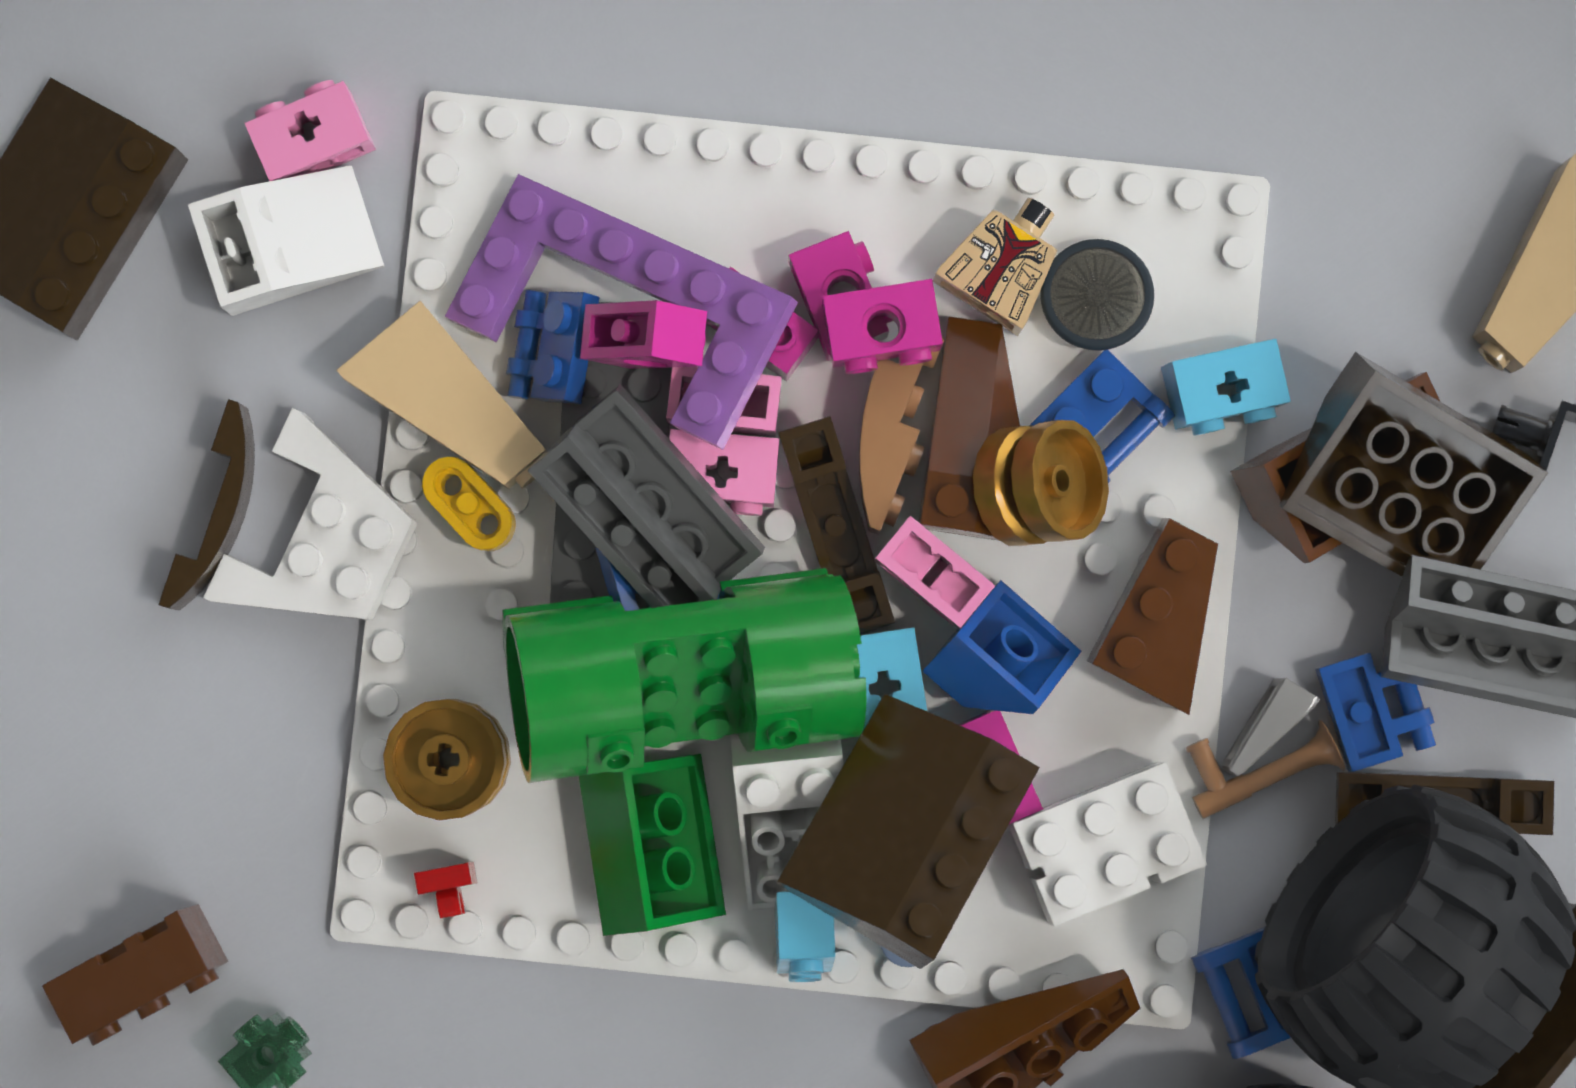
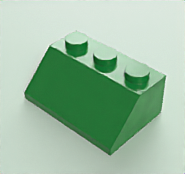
M701 754L644 762V767L627 769L622 772H605L579 776L603 936L651 931L726 915Z

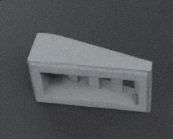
M1288 678L1273 679L1220 765L1222 766L1221 770L1234 776L1244 773L1313 710L1320 699Z

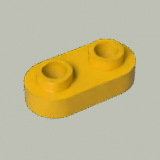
M456 457L439 458L429 465L422 481L424 495L463 540L470 546L482 551H496L506 546L515 533V516L511 508L469 463ZM452 476H458L462 482L461 490L455 495H449L445 489L447 480ZM488 515H494L498 521L497 529L491 534H484L481 529L483 518Z

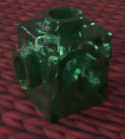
M277 1012L264 1021L256 1014L232 1035L238 1044L218 1060L220 1065L240 1088H290L307 1073L301 1063L312 1054L305 1045L310 1039L298 1022L290 1016L283 1019ZM266 1047L272 1050L274 1060H271L266 1055Z

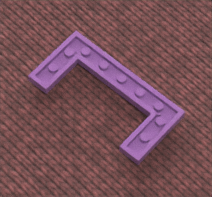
M518 174L445 317L497 343L545 248L663 302L707 311L706 321L718 326V329L703 357L702 366L698 367L670 423L676 428L723 450L798 302L783 292Z

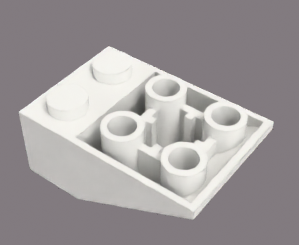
M352 165L240 187L188 204L219 305L231 316L385 267Z
M738 735L730 736L748 910L775 907L776 893L790 892L776 884L844 765L841 740L798 745L787 749L747 752Z

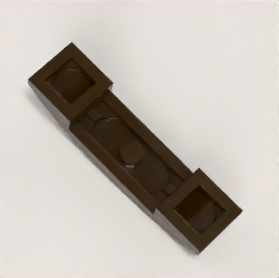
M228 399L211 451L230 458V462L197 560L175 554L158 604L159 606L180 611L190 603L212 580L223 554L228 555L243 524L253 485L255 443L249 410L239 402Z
M831 416L778 432L820 569L827 568L828 575L841 576L845 581L856 612L860 634L896 623L880 572L874 561L875 559L849 480L846 463Z
M1337 772L1335 826L1350 814L1352 808L1362 801H1370L1382 795L1385 789L1394 786L1411 788L1414 784L1437 789L1476 804L1501 819L1518 834L1553 835L1555 781Z

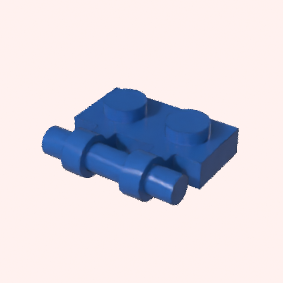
M526 290L523 310H517L514 327L519 328L514 358H508L506 374L511 376L507 396L528 400L533 380L530 398L545 402L581 404L588 367V360L580 359L585 304H599L600 297L585 292H549L547 307L545 308L546 293ZM540 333H542V335H541V340H540L539 351H538V357H537V360H535V359H536V354H537V348H538Z
M1365 653L1315 669L1348 772H1355L1404 756L1397 735L1410 732L1416 751L1436 745L1430 727L1431 724L1435 723L1430 707L1424 708L1417 685L1381 677V671L1376 672L1371 653ZM1392 685L1395 686L1404 713L1395 718H1391L1382 690Z

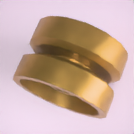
M1056 420L1038 423L1034 426L999 429L986 438L977 453L973 472L974 498L981 519L994 538L1008 546L1044 544L1046 542L1084 539L1097 529L1105 514L1109 494L1107 467L1101 448L1092 434L1076 421Z
M459 699L424 702L404 713L389 732L383 754L386 780L397 800L415 814L439 821L463 818L490 804L505 785L511 765L509 741L498 720L481 706ZM446 748H451V753H458L460 759L458 765L449 767V769L445 768L440 762V755Z

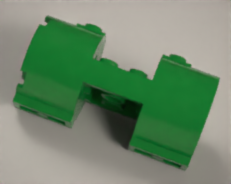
M827 568L721 581L719 599L625 611L621 602H613L612 596L503 609V649L506 659L510 705L518 753L526 781L534 783L605 772L616 773L627 769L644 767V748L646 746L660 748L675 742L696 739L717 740L725 735L738 734L747 752L787 749L798 745L859 737L864 729L866 718V678L859 677L860 661L857 645L862 644L856 612L845 581L841 576L828 575Z

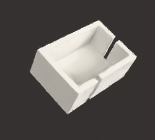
M1166 762L1153 763L1046 806L1043 810L1008 825L1025 868L1033 870L1042 867L1044 875L1037 874L1030 877L1047 923L1054 927L1152 888L1147 878L1149 876L1155 882L1164 883L1207 865Z

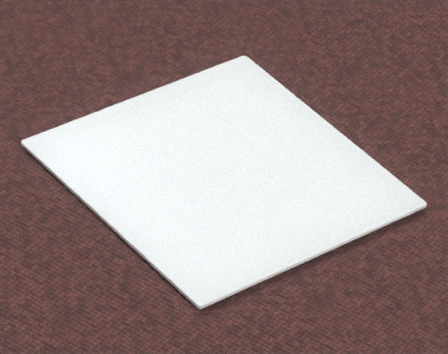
M431 91L424 100L400 317L421 301L546 450L560 438L562 403L545 402L530 398L533 380L528 400L507 396L511 376L506 374L508 358H514L519 333V328L514 327L517 310H523L526 290L546 293L545 308L547 307L549 292H585L600 297L599 302L608 303L661 300L545 248L497 343L446 318L445 315L518 174L727 268L731 266L740 274L793 297L798 302L793 312L811 325H813L788 264L789 254L849 231L854 244L863 241L868 250L874 267V271L867 274L872 288L926 279L933 280L939 267L993 209L1014 220L1027 198H1032L1048 207L1055 215L1040 237L1057 250L1055 257L1065 248L1075 243L1090 239H1104L1126 246L1145 263L1154 285V305L1150 318L1144 328L1133 339L1119 347L1109 349V351L1154 395L1166 403L1169 408L1161 371L1162 366L1180 359L1253 344L1256 340L1270 184L1264 177L442 91ZM1086 251L1071 257L1059 268L1051 284V303L1060 322L1071 332L1088 339H1108L1125 332L1138 319L1144 304V289L1137 271L1124 258L1107 251ZM838 282L831 286L828 295L857 290L850 283ZM933 282L943 339L946 336L949 316L996 323ZM1040 293L1028 321L1019 336L1002 327L1020 426H1029L1104 351L1079 348L1062 339L1051 328L1045 318L1041 306ZM894 321L887 323L889 329L888 337L879 342L885 343L896 338L898 327ZM707 324L703 357L716 333V330ZM540 333L539 343H538V348H537V354H536V359H535V360H537V357H538V351H539V346H540V340H541V335H542V333ZM819 339L815 342L786 382L782 379L775 437H769L779 438L774 508L763 507L762 516L736 514L765 546L764 552L731 580L820 569L778 432L827 416H831L874 559L910 516L918 521L944 342L933 369L922 366L915 383L916 386L925 390L914 418L903 415L900 421L920 430L916 443L925 446L914 477L903 473L896 493L904 496L905 500L894 527L883 524L879 535L868 531L859 482L861 423L874 371L846 374L844 366L832 368V362L827 361ZM899 357L889 359L891 361L899 363ZM767 367L762 372L764 375L778 376ZM1225 383L1216 386L1218 396L1228 395L1230 397L1237 393L1235 384L1225 385ZM1132 400L1094 436L1101 451L1142 412ZM389 410L381 487L418 524L373 620L365 619L330 934L335 940L971 1008L986 1006L1124 969L1129 976L1141 1009L1123 1024L1171 1029H1185L1189 1026L1196 972L1191 957L1197 955L1206 866L1164 883L1155 882L1149 876L1147 878L1152 888L1054 927L1047 923L1030 877L1037 874L1044 875L1042 867L1033 870L1025 868L1009 826L1005 830L935 960L922 969L916 966L901 967L892 963L884 955L879 944L834 918L835 961L831 972L822 973V980L815 982H790L789 973L777 974L775 907L748 910L730 738V736L738 734L725 735L717 740L696 739L670 743L660 748L649 746L644 748V762L701 754L726 915L651 931L603 936L579 776L534 783L526 781L515 737L506 659L503 649V609L550 604L556 502L536 479L524 488H521L516 483L508 489L471 465L511 508L516 520V529L510 542L499 550L482 551L470 546L430 504L422 488L426 469L437 459L456 457L463 461L465 460ZM1243 415L1223 419L1225 429L1193 436L1191 426L1175 430L1173 419L1164 428L1158 425L1108 476L1111 481L1108 483L1109 494L1105 514L1097 529L1084 539L1046 542L1044 544L1008 546L998 540L928 530L995 586L1002 580L1082 651L1034 714L1000 711L1019 755L1040 767L1032 781V785L1042 807L1044 808L1153 763L1166 762L1205 860L1207 856L1210 816L1204 819L1201 818L1192 797L1207 791V788L1186 747L1204 738H1208L1210 742L1208 744L1216 759L1241 493L1230 471L1244 464L1248 424H1245ZM670 425V429L680 430L675 426ZM733 432L731 433V434H734V435H746V436L767 437V436H758V435L741 434V433H733ZM719 461L717 469L707 470V476L715 479L716 487L724 488L728 479L738 477V472L730 471L728 461ZM458 476L450 477L445 484L446 492L449 495L457 494L462 487L461 479ZM488 515L483 518L481 529L484 534H491L497 529L498 521L494 515ZM1162 518H1171L1218 543L1190 715L1086 661ZM876 563L896 623L862 633L860 636L914 627L927 712L960 724L989 711L986 709L962 707L923 672V669L957 629ZM886 671L877 672V682L869 684L870 695H879L880 698L884 694L890 696V693L899 690L897 680H888ZM459 699L481 706L498 720L509 741L511 765L505 785L490 804L463 818L439 821L417 815L397 800L386 780L383 754L389 732L404 713L424 702ZM859 737L841 739L844 763ZM446 748L442 751L440 762L445 768L449 769V767L459 764L458 753H451V748ZM474 862L477 884L460 887L465 914L440 918L436 892L418 895L414 873Z

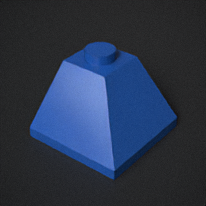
M1000 580L963 626L956 630L923 669V672L962 707L1034 714L1082 651Z

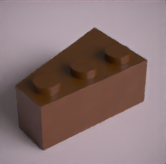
M1162 518L1086 661L1190 715L1218 543L1171 518Z
M198 904L171 913L164 917V921L143 932L135 933L123 940L121 944L90 958L45 983L42 987L71 1043L74 1044L88 1037L92 1046L122 1031L118 1021L137 1011L142 1020L171 1005L166 995L185 985L189 994L216 981L219 977L215 969L229 961Z

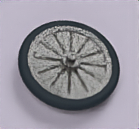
M1104 239L1084 240L1065 248L1054 258L1040 290L1041 306L1051 328L1066 342L1087 350H1109L1129 342L1144 328L1150 318L1154 305V285L1145 263L1126 246Z

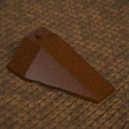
M948 317L918 522L927 530L998 540L993 537L981 519L974 498L973 472L977 453L988 436L999 429L1020 426L1002 324Z

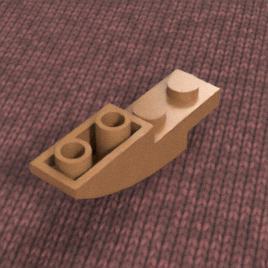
M940 351L931 352L932 360L921 364L900 366L899 363L889 359L877 362L878 369L874 371L867 394L859 441L861 499L868 531L879 535L883 524L894 527L905 500L904 496L896 493L903 473L914 477L924 452L925 446L916 443L920 430L900 421L903 415L914 418L925 390L916 386L915 383L922 366L933 369Z

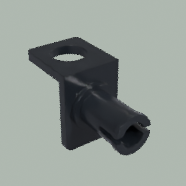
M1561 401L1555 417L1550 416L1548 420L1501 405L1492 433L1508 442L1537 450L1536 456L1541 457L1539 465L1547 471L1563 421L1567 420L1576 423V405Z

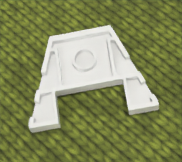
M292 408L272 452L319 473L320 478L275 575L272 576L239 559L223 554L203 598L216 603L373 620L418 522L371 476L358 467L341 447L327 437L310 417Z

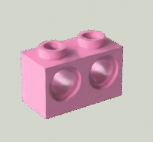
M911 516L874 560L957 630L963 626L995 587L992 582Z

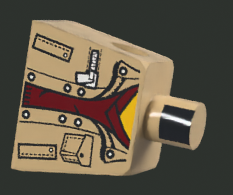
M1027 198L1014 220L993 209L939 267L933 282L991 320L1002 324V327L1016 336H1019L1028 321L1057 252L1052 245L1040 238L1055 216L1048 207L1032 198Z

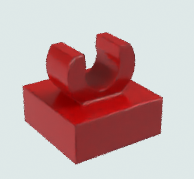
M474 862L414 873L418 895L436 892L440 918L465 914L460 887L477 884Z

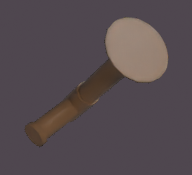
M1318 721L1319 729L1316 735L1303 747L1245 775L1241 774L1228 781L1225 780L1211 751L1208 738L1187 746L1186 750L1188 753L1190 752L1207 788V791L1192 797L1201 818H1207L1252 797L1253 793L1314 766L1329 764L1338 766L1344 772L1345 765L1342 756L1323 721Z

